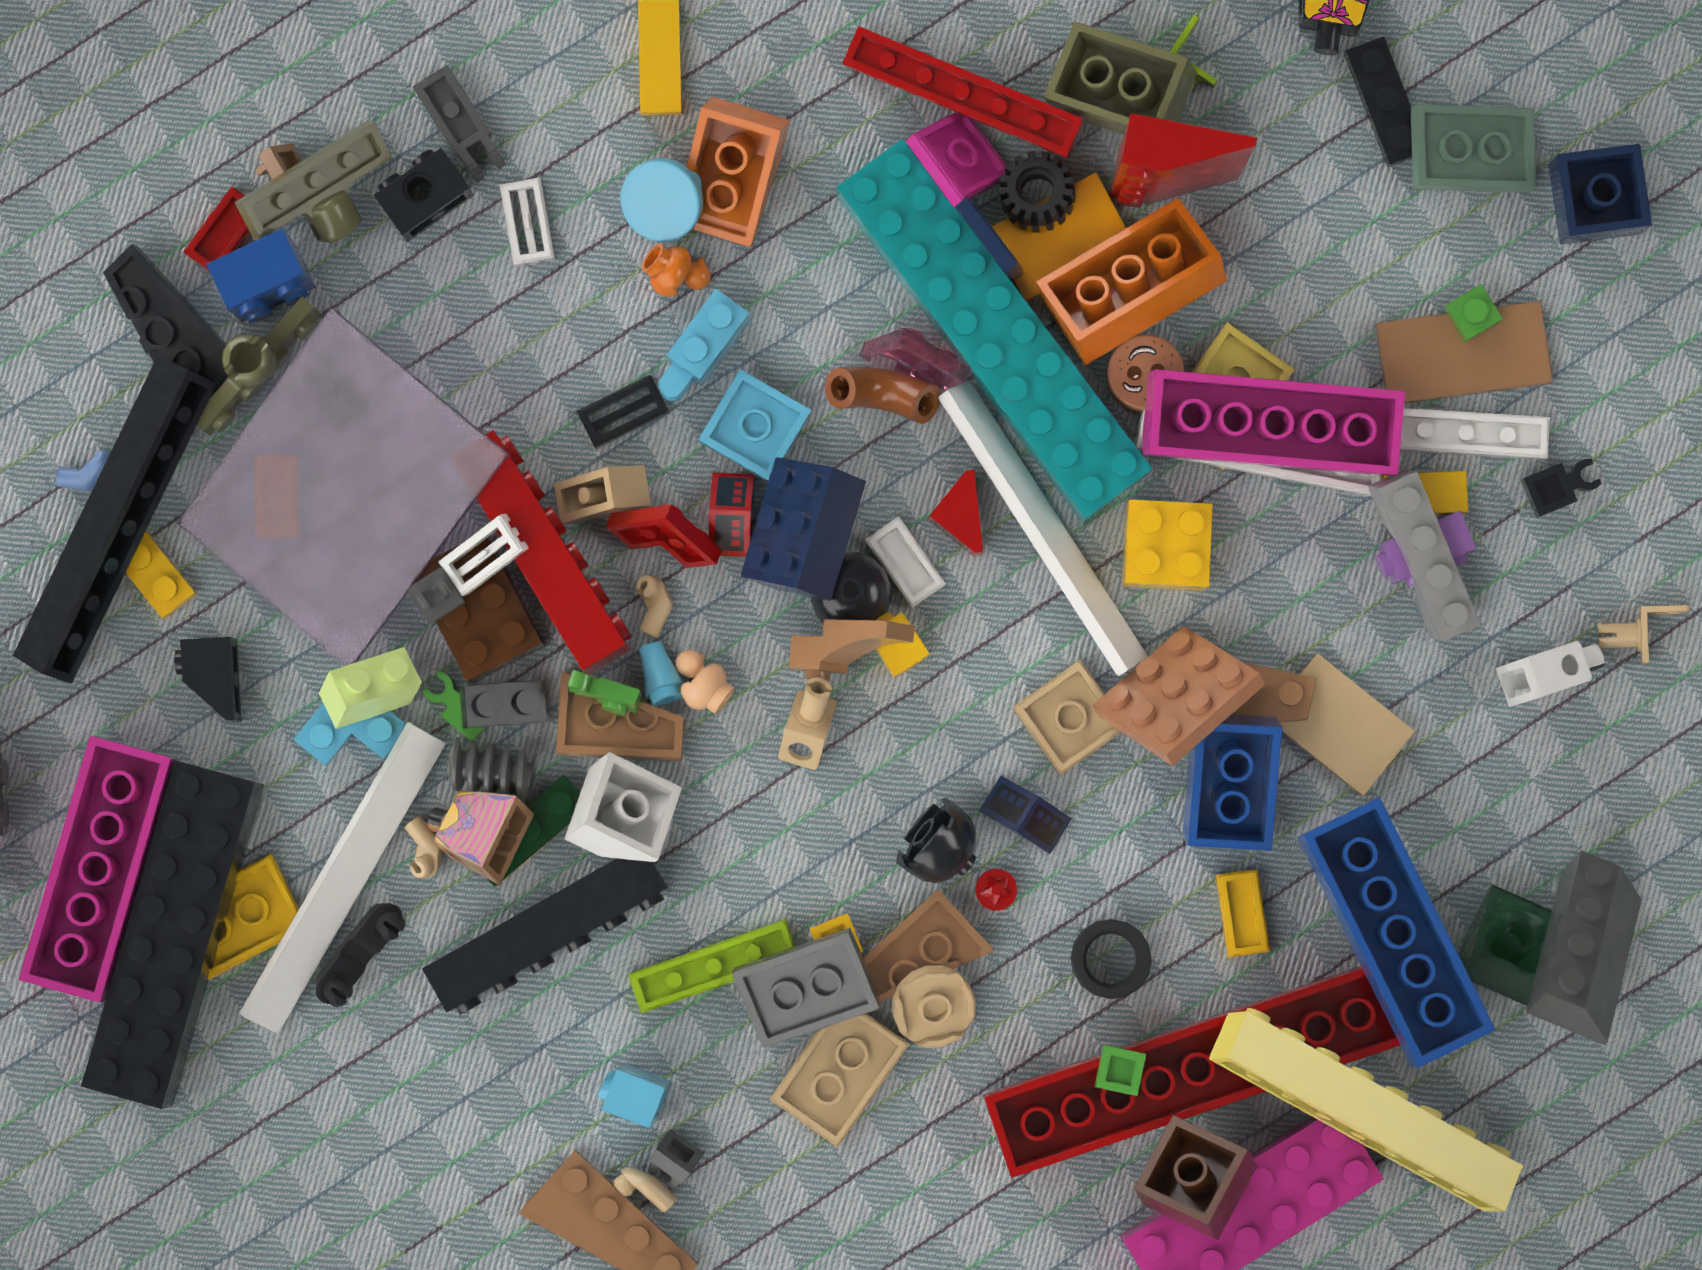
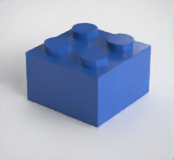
M283 228L206 264L227 309L241 322L246 320L249 323L261 321L272 314L271 308L284 302L287 306L294 305L302 296L305 299L309 297L308 291L316 288L295 242Z

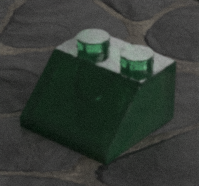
M1492 884L1463 939L1459 957L1471 981L1528 1006L1552 910Z

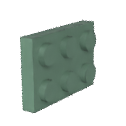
M1416 104L1411 107L1413 189L1530 193L1536 190L1534 108Z

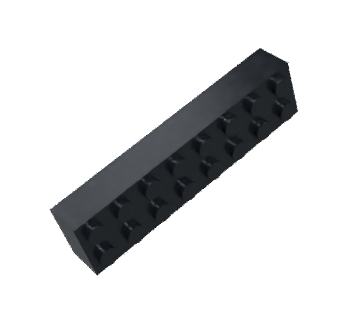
M174 760L81 1087L158 1109L173 1107L208 985V975L214 964L218 950L217 944L221 939L225 925L224 919L229 911L237 883L236 877L241 869L265 784Z

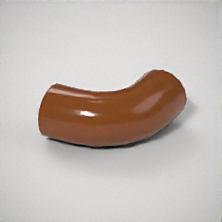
M865 366L839 367L833 369L825 381L826 397L830 404L838 409H879L923 424L934 417L940 405L938 398L940 391L936 385L911 375L888 369Z

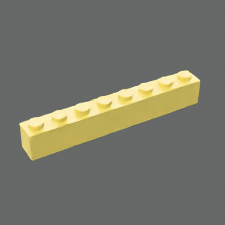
M1247 1008L1244 1012L1228 1013L1209 1060L1478 1209L1495 1212L1506 1211L1523 1168L1522 1164L1509 1158L1511 1154L1509 1150L1493 1143H1482L1475 1139L1477 1133L1470 1128L1459 1124H1453V1126L1441 1120L1443 1114L1438 1110L1425 1105H1419V1107L1407 1101L1409 1095L1404 1091L1391 1086L1382 1087L1373 1082L1375 1076L1370 1072L1358 1067L1348 1068L1339 1063L1340 1056L1321 1047L1314 1049L1304 1043L1306 1038L1302 1034L1288 1028L1280 1030L1269 1023L1271 1018L1258 1010Z

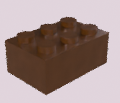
M490 537L453 564L455 569L458 570L492 544ZM458 546L411 569L410 572L415 582H419L442 567L439 561ZM498 552L462 578L463 581L466 583L499 558ZM505 567L470 594L462 596L466 603L437 622L466 682L474 684L546 647Z

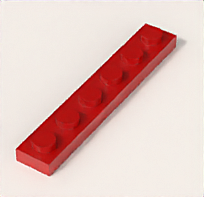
M858 26L842 62L849 69L1066 159H1069L1085 122L1081 117Z

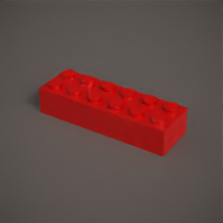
M492 430L451 455L452 460L489 520L492 521L497 516L506 513L510 519L508 523L511 528L515 527L519 532L517 536L521 542L525 541L529 549L514 560L582 671L591 675L630 651L631 649L626 642L632 638L630 631L617 613L612 616L609 615L605 608V605L611 602L595 577L588 580L583 570L589 567L588 563L573 541L568 545L564 542L561 535L566 533L567 529L551 506L546 509L543 508L539 500L546 497L530 471L523 474L519 469L518 465L524 462L508 435L500 438ZM498 529V530H497V533H498L499 536L501 537V536H502V533H501L500 530ZM509 544L505 545L508 550L511 548Z

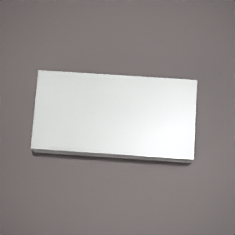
M899 516L865 539L866 544L911 608H914L946 585Z

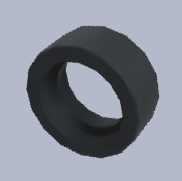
M1115 919L1096 921L1084 928L1074 941L1070 956L1073 974L1080 985L1093 995L1107 999L1127 997L1138 990L1148 977L1152 962L1150 947L1143 934L1131 924ZM1115 934L1122 936L1130 942L1134 949L1136 958L1134 970L1128 978L1120 983L1108 984L1100 982L1092 976L1087 968L1086 956L1088 948L1095 939L1102 935Z

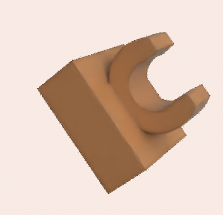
M293 143L269 146L258 155L262 164L257 167L255 172L258 176L269 174L271 179H274L303 160Z

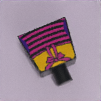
M1298 0L1299 28L1316 31L1313 51L1322 55H1337L1341 35L1356 37L1370 0Z

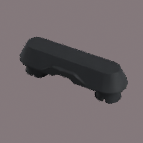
M392 903L373 905L354 930L350 931L339 945L332 958L316 978V995L321 1002L331 1004L334 1007H341L347 1003V997L351 998L353 986L364 973L367 963L375 954L383 949L388 941L397 939L399 931L405 929V920L402 918V912L397 905Z

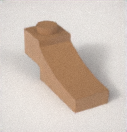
M824 619L822 636L791 635L789 669L805 671V679L818 677L830 681V673L847 674L848 665L870 651L892 644L913 643L915 626L891 621Z

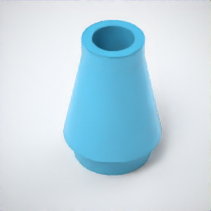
M653 642L642 646L639 652L642 659L645 697L650 698L652 706H663L680 700L682 698L681 686L684 682L665 651L663 642Z

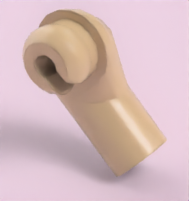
M419 815L404 828L417 843L415 859L410 864L411 873L418 879H425L434 876L439 870L443 851L435 844L436 834L429 830L426 821Z

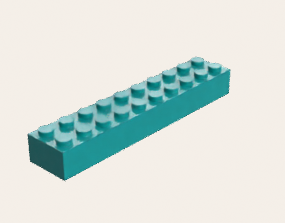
M903 138L836 187L837 199L1082 523H1085L1150 474L1152 467L957 209L951 205Z

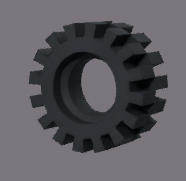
M1035 151L1028 152L1029 159L1023 160L1020 154L1015 157L1016 165L1012 166L1008 163L1005 167L1006 175L1001 174L1000 177L1001 188H999L1004 213H1007L1008 220L1012 224L1017 221L1019 228L1026 231L1027 226H1032L1033 233H1040V226L1044 225L1047 231L1053 230V222L1057 221L1059 225L1063 224L1066 221L1065 213L1070 215L1073 211L1072 202H1075V189L1070 169L1067 164L1062 165V159L1058 156L1051 160L1049 152L1042 151L1041 158H1038L1035 155ZM1042 179L1049 182L1054 189L1051 198L1045 203L1036 205L1026 202L1021 195L1025 184L1032 180Z

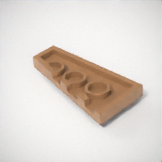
M577 1150L567 1158L518 1212V1214L620 1270H694L699 1264L628 1197L623 1196L614 1187L613 1183Z

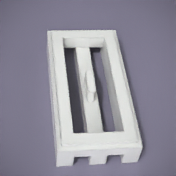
M540 177L501 184L500 191L514 266L520 267L523 264H536L539 261L555 260ZM531 188L534 189L544 251L537 252L526 189ZM518 191L529 252L521 255L510 195V192Z
M506 513L497 516L439 561L461 597L470 594L529 549L525 541L521 542L517 537L519 535L515 527L511 528L509 525L510 519ZM498 529L502 533L501 537L458 570L455 569L453 566L455 562ZM506 544L510 545L511 548L466 583L463 581L462 578Z

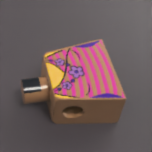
M460 791L456 794L449 810L440 807L432 809L428 816L427 826L429 830L437 833L435 844L451 859L485 878L501 884L534 813L514 795Z

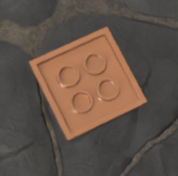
M1183 626L1093 704V707L1100 718L1171 766H1174L1261 689L1265 683L1259 672Z

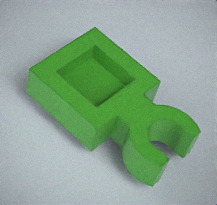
M572 670L567 685L570 687V692L595 698L597 702L602 703V709L620 716H625L626 711L637 714L642 701L640 689L602 677L597 679L576 670Z
M439 671L436 675L445 683L444 692L435 695L427 688L422 692L428 700L434 703H444L447 708L440 716L472 742V740H476L486 727L463 729L460 692L455 690L453 679L448 674Z

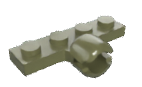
M366 121L239 199L235 204L253 239L258 240L298 216L303 215L318 241L335 242L350 235L361 223V216L349 195V187L354 181L390 160L392 156L375 122Z
M303 296L264 338L245 333L235 336L227 343L223 350L222 363L224 371L229 376L209 399L197 424L205 433L211 436L215 431L220 433L225 430L235 418L234 409L243 400L248 402L254 398L262 388L263 383L270 379L273 372L278 370L288 360L291 354L288 349L298 338L301 340L306 339L318 325V321L315 319L320 315V312Z

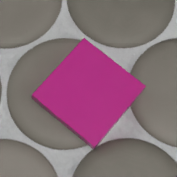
M953 113L912 134L906 141L954 208L965 198L972 199L1000 184L1001 174L1006 175V163L975 121L958 113Z

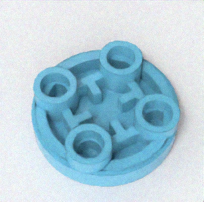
M655 158L644 161L628 174L622 185L620 202L626 221L635 232L651 241L670 242L683 237L694 228L702 214L703 193L701 178L697 173L690 171L686 166L672 159Z

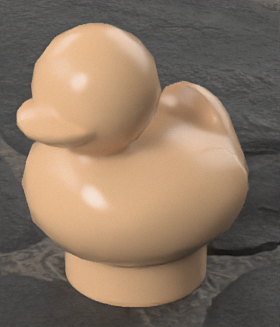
M694 650L681 652L676 659L675 666L677 672L685 678H693L691 682H686L681 686L683 699L694 710L707 708L716 715L728 702L735 691V687L727 682L725 669L721 665L716 663L704 665V653L699 654Z

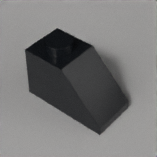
M233 637L180 640L181 650H175L174 663L176 674L182 675V682L226 721L242 722L238 640Z

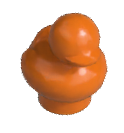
M659 243L648 252L642 263V271L650 276L649 281L652 289L664 297L677 296V289L683 282L691 289L701 290L707 287L711 280V272L705 264V258L699 257L692 262L690 252L680 246L667 248Z

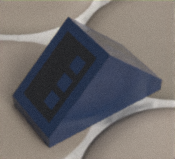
M1001 775L979 812L1048 854H1051L1072 819L1038 795Z

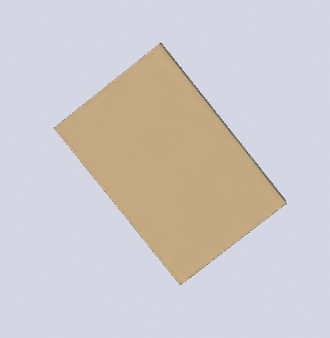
M1317 653L1300 673V675L1316 678L1308 719L1281 722L1282 733L1360 796H1364L1415 731Z
M867 1013L819 1029L815 1032L769 1100L830 1143L839 1147L910 1043Z

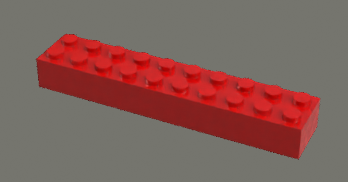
M1358 966L1120 1047L1146 1054L1138 1096L1095 1087L1101 1054L982 1095L1011 1178L1166 1126L1173 1115L1184 1120L1266 1092L1262 1088L1209 1060L1228 1013L1244 1012L1247 1008L1258 1010L1271 1018L1269 1023L1280 1030L1288 1028L1302 1034L1306 1038L1304 1043L1314 1049L1321 1047L1340 1056L1339 1063L1343 1065L1398 1047L1400 1044L1362 967Z

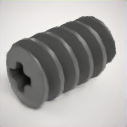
M456 737L450 752L447 781L451 778L454 791H460L466 781L468 790L478 792L482 784H484L485 793H496L500 787L501 794L513 795L516 790L517 797L523 803H526L533 788L537 755L532 763H528L526 750L521 749L516 760H512L510 748L505 746L500 756L496 757L493 744L491 743L487 745L483 754L478 753L477 741L472 740L467 750L464 751L461 747L460 738Z

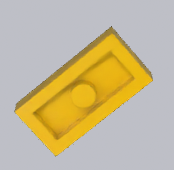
M146 530L126 574L160 617L166 620L195 597L197 592Z

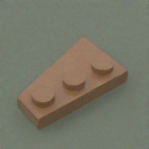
M1243 662L1260 673L1265 685L1233 712L1232 715L1276 717L1279 723L1308 719L1316 678Z
M561 672L556 745L557 756L602 758L608 752H611L623 759L682 762L684 717L642 701L637 714L626 711L625 716L610 713L601 708L602 703L597 702V699L570 692V687L567 685L571 674Z
M937 889L865 955L863 960L882 1002L893 997L898 984L912 971L924 966L943 965L956 969L995 950L945 895Z

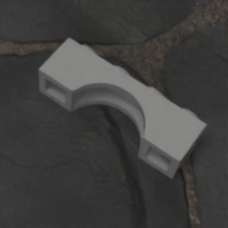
M1405 469L1398 472V475L1389 476L1369 485L1368 489L1380 518L1398 544L1411 573L1416 592L1415 602L1430 638L1444 642L1480 626L1481 624L1418 472Z

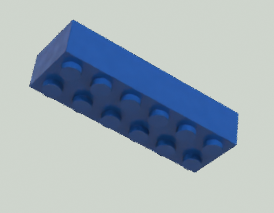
M1380 797L1297 836L1411 1067L1419 1068L1496 1030Z

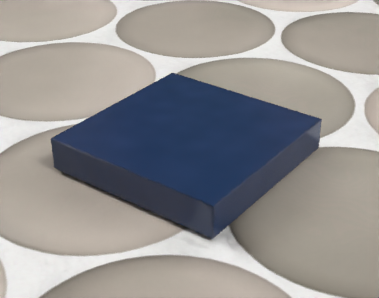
M965 198L955 206L1010 281L1013 282L1019 278L1024 270L970 198Z

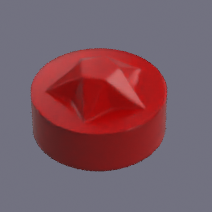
M991 869L984 872L978 878L975 894L983 907L993 911H1000L1008 908L1014 902L1017 896V884L1008 872L1001 869Z

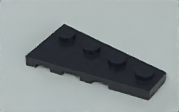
M131 244L103 271L106 280L127 319L132 321L140 336L139 341L146 354L150 355L153 362L157 355L217 383L211 395L212 397L229 376L224 371L222 363L223 350L227 344L138 245Z

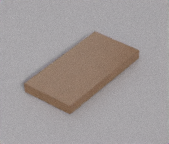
M1541 301L1496 307L1503 320L1467 342H1464L1448 314L1377 323L1375 330L1384 389L1405 391L1404 404L1551 384L1553 380Z

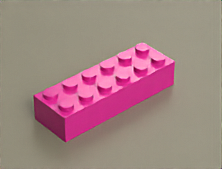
M1153 370L1148 372L1141 454L1145 456L1394 476L1398 475L1405 391Z
M89 737L19 976L20 981L99 1003L105 1002L174 760L180 761L179 759L100 737Z
M1310 1117L1251 1154L1257 1167L1219 1240L1160 1212L1153 1214L1119 1236L1140 1270H1239L1383 1181L1384 1178L1363 1144L1318 1119Z

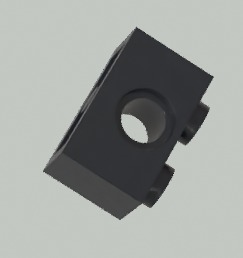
M442 148L435 152L427 150L413 160V168L401 176L395 173L386 178L378 186L380 191L373 195L406 242L412 240L474 196L470 187ZM427 183L432 186V192L426 200L416 201L411 198L412 190L416 185Z

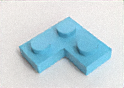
M322 703L293 740L325 766L330 764L353 735L383 760H386L407 723L392 711L336 729L324 703Z

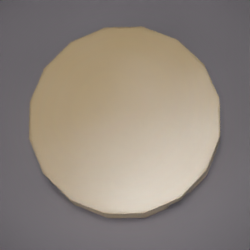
M943 965L924 966L910 972L898 984L892 997V1014L900 1033L909 1040L914 1041L916 1045L925 1048L944 1047L956 1042L965 1034L964 1030L968 1027L969 1023L972 1024L975 1017L976 999L968 981L957 970Z

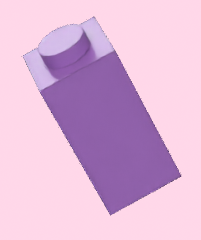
M1461 511L1438 519L1456 566L1469 562L1466 554L1474 551L1476 547ZM1392 538L1378 545L1380 553L1375 555L1384 578L1390 576L1393 584L1404 580L1407 587L1414 585L1407 563L1395 539Z

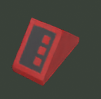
M973 469L966 470L929 515L928 520L973 557L982 556L983 546L975 471Z
M712 474L709 503V539L722 550L720 556L746 557L751 542L754 474Z

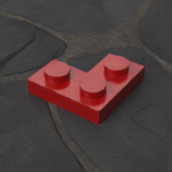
M669 504L614 512L610 514L606 524V528L631 550L662 546L686 568L716 565L722 552L704 531L695 527L683 516V512L679 508Z

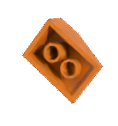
M713 96L701 107L687 168L697 173L702 181L703 210L693 230L752 247L781 160L791 120Z

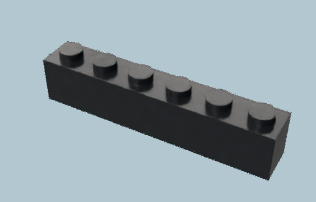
M616 858L427 965L422 970L446 1013L457 1009L458 1013L462 1015L480 1005L482 1002L479 995L493 988L495 993L499 994L517 984L518 980L515 975L530 967L534 974L554 963L555 960L552 954L560 949L567 947L569 953L591 942L592 940L588 934L603 926L605 931L608 932L628 921L625 913L639 905L644 912L665 899L661 892L669 887L655 862Z

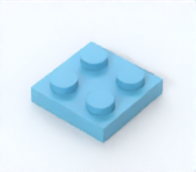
M740 369L698 441L768 482L775 458L785 459L812 410Z

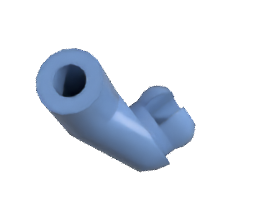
M106 450L97 451L82 469L60 466L57 472L56 485L58 487L92 491L110 452Z

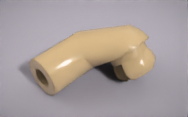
M645 575L638 580L636 590L641 595L648 610L639 630L654 638H658L672 610L673 602L665 583L660 578Z
M626 1167L620 1170L621 1174L613 1181L614 1187L623 1196H631L637 1188L661 1212H666L676 1201V1196L655 1176L633 1167Z

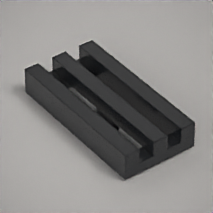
M650 374L578 410L577 413L594 448L598 449L669 414V411ZM648 387L651 394L591 423L589 416ZM654 402L656 403L657 408L600 436L597 435V430Z

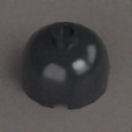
M859 552L845 553L831 601L810 597V602L817 618L823 624L824 619L876 621V619L887 613L892 603V584L886 570L874 558Z
M946 797L942 799L944 806L939 808L937 805L932 804L916 820L904 840L910 843L906 854L900 850L897 853L896 863L911 875L924 882L939 883L950 880L957 874L963 876L970 870L976 860V856L973 854L976 847V828L974 823L963 809Z

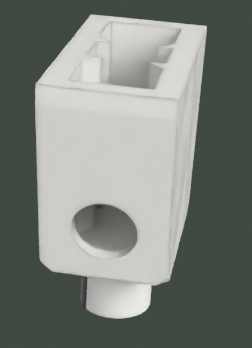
M1575 641L1497 667L1496 671L1508 706L1512 707L1591 681V671L1604 667V657L1598 645L1593 644L1582 648L1580 642Z

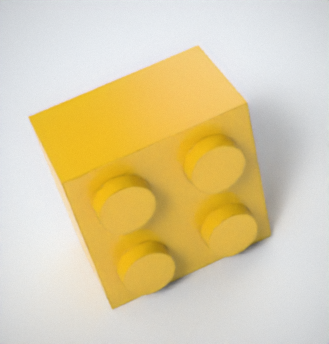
M1128 500L1125 505L1122 587L1205 591L1209 588L1213 504Z

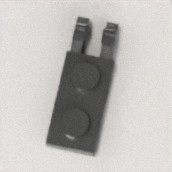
M448 65L412 86L457 158L461 157L476 183L485 178L481 167L473 160L468 151L479 144H483L488 152L487 156L494 166L501 169L507 165L490 139L492 137L490 131Z

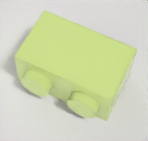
M405 647L329 671L319 695L335 728L338 729L410 705L422 682Z

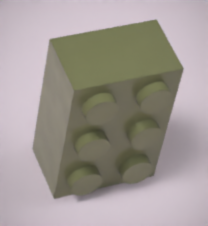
M1074 21L1043 98L1049 105L1081 117L1087 123L1124 134L1131 113L1178 122L1196 78L1197 71L1186 57Z

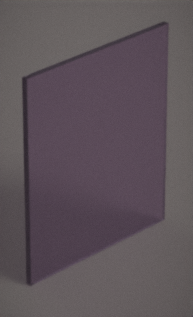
M330 308L177 524L342 663L343 666L356 663L407 595L406 589L415 584L509 454L342 316L338 310Z

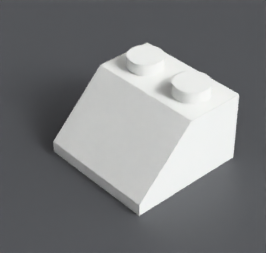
M608 752L588 769L565 840L600 857L656 862L659 859L682 787Z

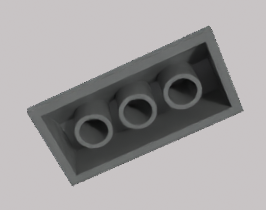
M1581 850L1562 871L1526 1011L1530 1015L1603 1045L1609 1039L1642 901L1620 866Z

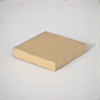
M1081 660L1012 707L1059 775L1068 771L1121 733L1120 730L1100 718L1096 713L1093 704L1105 694Z

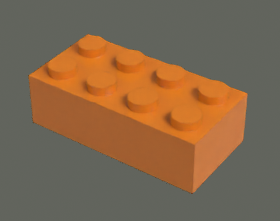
M1176 198L1038 280L1036 284L1044 308L1083 364L1087 365L1227 282L1222 256L1181 200Z

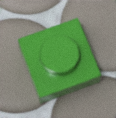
M1482 284L1443 307L1464 342L1469 341L1503 320Z
M1103 1044L1095 1087L1138 1096L1146 1054Z

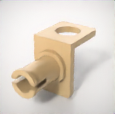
M1690 605L1641 606L1636 623H1598V635H1616V637H1599L1598 646L1601 650L1603 648L1637 647V652L1641 651V665H1648L1647 615L1688 614L1690 612Z
M818 677L811 678L806 682L805 690L797 691L785 726L778 753L779 760L817 770L837 706V701L829 698L832 687L827 680ZM793 743L805 744L812 750V754L809 756L798 755L791 750L790 745Z

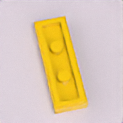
M638 0L641 116L682 115L680 0Z

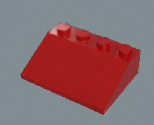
M1131 113L1118 149L1110 197L1118 198L1117 203L1121 205L1139 208L1142 207V203L1152 204L1236 181L1239 179L1256 147L1257 137Z

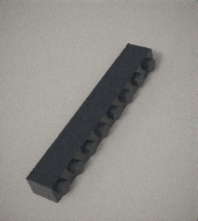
M157 355L13 653L15 658L41 674L70 684L73 683L217 383Z

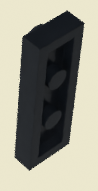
M1383 36L1346 50L1344 52L1345 60L1387 168L1412 159L1411 105L1385 37Z

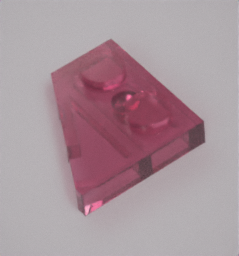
M904 327L864 342L859 357L870 362L872 357L878 355L897 362L894 371L922 379L942 390L965 383L970 370L969 367L957 360L958 358L953 352L937 348L926 341L925 336L921 332L912 328Z

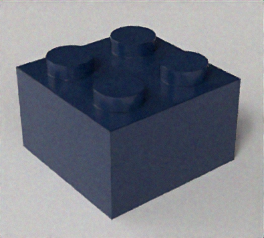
M1640 144L1557 154L1548 164L1560 245L1640 235L1652 226Z

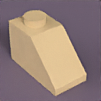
M645 465L605 467L554 483L559 518L563 524L609 517L614 512L628 511L635 508L642 509L651 506Z

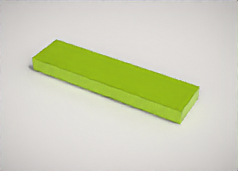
M785 919L629 973L628 976L642 1014L734 982L732 972L735 967L793 948L795 943Z

